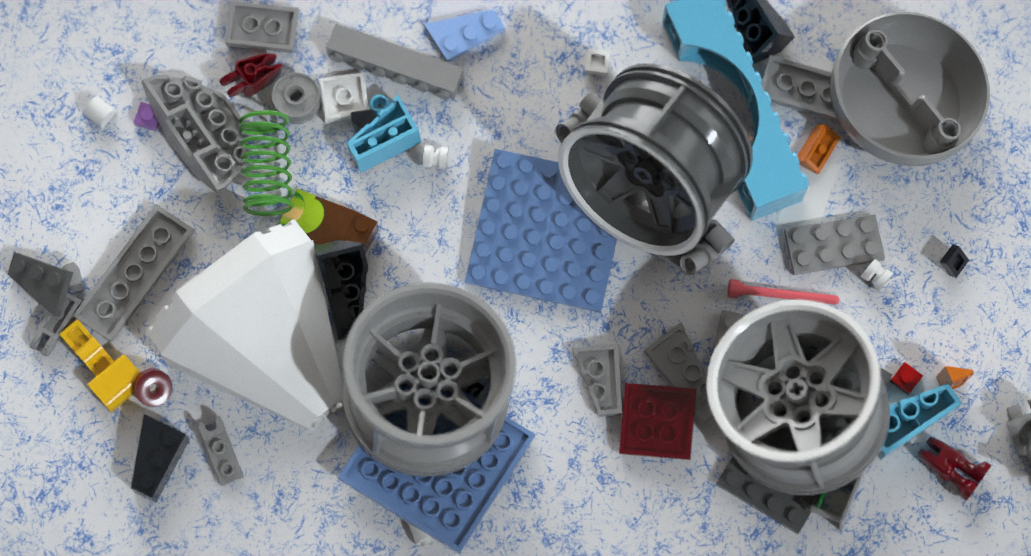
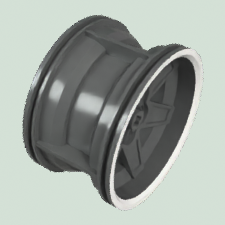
M637 64L622 70L607 87L602 102L585 122L577 125L562 142L558 153L560 174L568 192L594 223L614 238L633 248L665 256L685 253L697 245L707 231L709 222L730 194L735 192L746 179L753 162V151L749 136L731 107L711 88L696 78L677 69L658 64Z

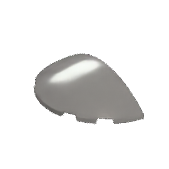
M169 74L143 79L142 85L150 106L166 137L184 163L204 184L216 193L228 186L236 178L237 173L244 164L241 156L247 152V148L240 145V142L245 139L246 134L239 129L242 126L239 123L241 116L234 105L217 89L212 91L203 86L201 80L193 77L170 78Z

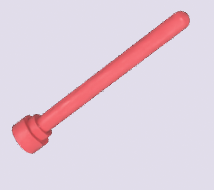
M730 279L728 284L729 298L742 297L744 294L789 300H810L834 305L840 301L836 295L747 286L736 279Z

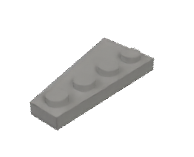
M680 322L646 348L644 352L672 387L697 389L695 415L702 424H705L714 417L708 400L707 377L701 362L694 352L692 343L684 331L683 324Z

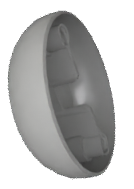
M893 12L877 16L863 23L843 43L832 68L830 94L835 113L842 127L861 148L887 162L906 166H925L938 163L953 156L973 139L981 128L988 112L990 85L985 66L978 52L955 28L932 16L914 12Z

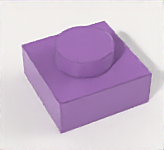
M141 102L133 122L134 125L157 131L159 122L150 104Z

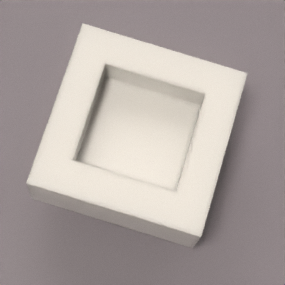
M588 49L585 73L607 76L611 52Z

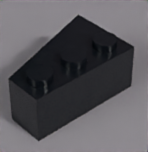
M143 415L131 489L136 494L157 503L190 441L188 436L150 416Z

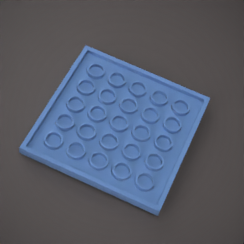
M495 149L465 284L601 313L617 239L594 223L577 205L563 182L558 162Z
M402 385L399 387V389L403 392H408L411 390V388L408 385ZM460 389L477 409H482L485 403ZM444 391L441 393V395L445 398H450L453 396V394L449 391ZM426 399L419 400L418 402L421 406L430 405V402ZM406 410L383 416L389 423L407 432L408 412ZM439 415L433 435L446 434L459 429V427L442 415ZM506 417L498 438L478 460L456 472L428 477L412 476L394 471L374 460L359 445L339 474L338 480L460 555L536 434Z

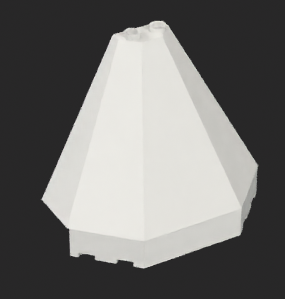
M295 220L289 221L285 226L279 224L268 228L263 235L260 231L250 235L175 291L171 297L173 303L169 306H164L155 317L156 322L145 330V333L161 352V356L167 366L307 430L313 427L314 429L320 427L326 421L325 417L331 413L336 414L343 409V383L313 240L311 241Z

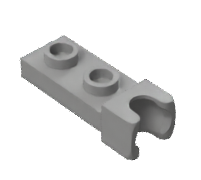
M217 416L215 418L216 428L213 431H208L203 423H199L198 427L221 486L242 479L244 476L222 418Z

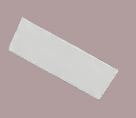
M832 163L826 164L819 174H815L808 169H801V173H805L809 181L802 202L781 209L776 222L793 228L820 224L840 166Z

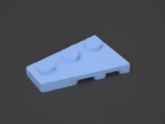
M494 9L424 24V28L448 63L505 31V26Z

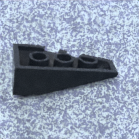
M727 0L728 7L732 9L735 21L734 27L737 29V32L741 33L744 40L743 47L746 52L751 54L753 64L769 58L770 55L773 56L780 53L795 38L784 19L767 0Z
M336 240L314 247L338 340L348 338L352 326L364 311L368 262L362 242Z

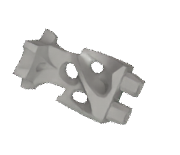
M1031 399L1027 401L1031 409ZM1019 404L1006 408L1009 419L1006 422V426L1020 456L1027 455L1031 461V413L1023 415ZM1022 435H1027L1029 439L1027 445L1021 442L1020 438ZM1029 475V477H1028V482H1029V485H1030V486H1031V475Z

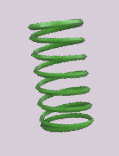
M271 110L247 113L239 119V123L242 125L239 128L241 132L250 135H262L281 129L285 132V137L279 139L270 136H252L243 139L240 145L249 149H264L283 144L286 146V151L282 154L264 150L250 151L244 153L241 159L247 163H267L283 158L287 161V165L283 168L272 165H253L244 168L242 174L247 177L262 178L285 173L288 179L283 183L274 180H252L244 183L242 188L251 192H265L284 187L288 189V195L284 197L270 194L251 195L243 199V203H245L243 210L256 216H275L287 213L294 207V204L288 200L293 194V189L287 185L292 180V175L287 171L291 166V160L286 156L291 151V146L285 142L290 137V132L285 128L289 123V117L284 113ZM257 115H277L285 118L284 122L279 124L262 121L244 123V119ZM257 140L274 141L273 143L262 145L245 144L246 142ZM252 155H272V156H274V157H271V158H264V159H250V158H245V157L252 156ZM259 169L275 170V171L267 172V173H248V172H247V171L259 170ZM254 184H272V185H274V186H270V187H261V188L247 187V186L254 185ZM278 203L289 205L286 209L270 212L248 209V206H269Z

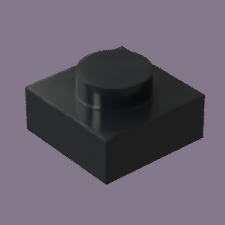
M952 244L940 263L950 276L957 278L969 259L960 246Z

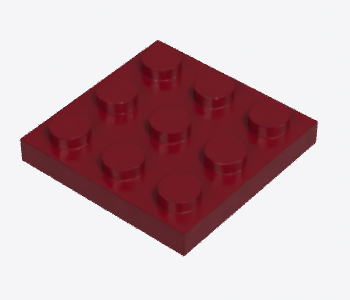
M625 383L619 454L691 460L697 389Z

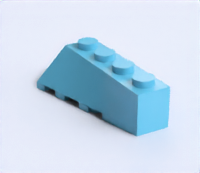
M949 384L890 405L889 429L884 445L878 454L880 460L955 411L962 404Z

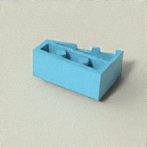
M397 95L393 99V103L378 113L376 119L370 124H366L347 142V146L353 161L360 173L422 142L416 124L399 95Z

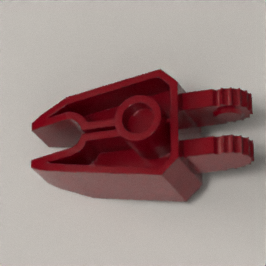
M268 53L242 59L236 62L233 72L220 79V84L226 86L236 82V85L227 91L230 98L241 93L244 96L252 97L275 80L280 74L283 64L270 66L275 63L277 56L276 54Z

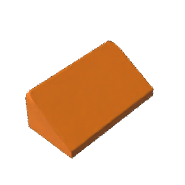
M826 124L816 125L797 155L800 165L815 174H819L841 137Z
M945 366L936 378L940 386L949 384L952 389L964 385L973 376L974 372L972 369Z

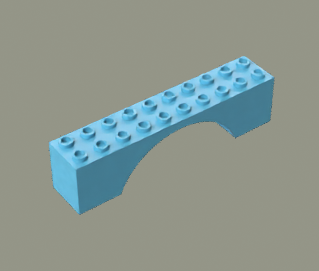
M677 0L665 5L662 24L679 61L698 63L724 75L738 88L750 109L754 127L753 162L750 173L737 190L751 221L802 202L809 186L808 178L805 173H801L798 167L800 165L798 156L795 152L792 153L789 147V137L786 132L781 130L780 117L777 112H773L770 106L772 104L770 95L767 91L764 92L761 86V76L758 71L755 72L753 69L752 56L743 47L744 40L741 33L736 32L734 17L731 12H727L724 6L726 1Z

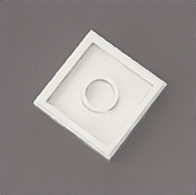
M363 72L319 78L325 123L351 120L352 112L369 109Z

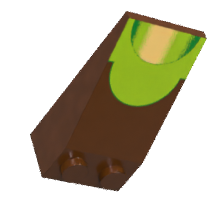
M299 189L296 190L291 199L294 207L289 212L284 213L277 224L285 226L289 221L295 220L311 241L313 240L314 246L336 240L362 242L365 254L379 231L378 221Z

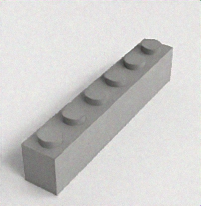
M335 24L326 46L327 56L335 62L341 63L344 61L355 69L363 70L364 68L370 70L378 77L387 76L393 78L398 84L405 85L407 83L413 85L415 89L421 92H433L441 99L447 100L450 98L454 100L464 76L462 67Z

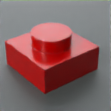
M904 362L889 382L906 395H909L923 375Z

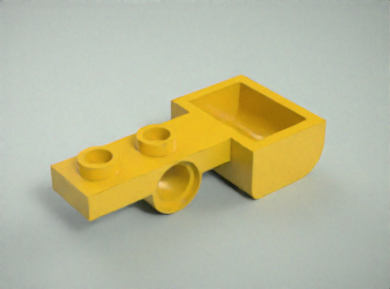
M78 319L59 334L96 376L87 385L111 413L134 395L133 384L140 371L125 354L114 361Z

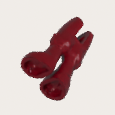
M929 437L926 443L931 449L939 453L936 457L925 449H920L917 455L938 474L939 478L954 484L959 490L960 497L967 501L992 465L985 461L973 464L966 460L959 450H955L939 439ZM954 468L960 469L972 480L966 479L965 477L961 476L959 473L956 472Z

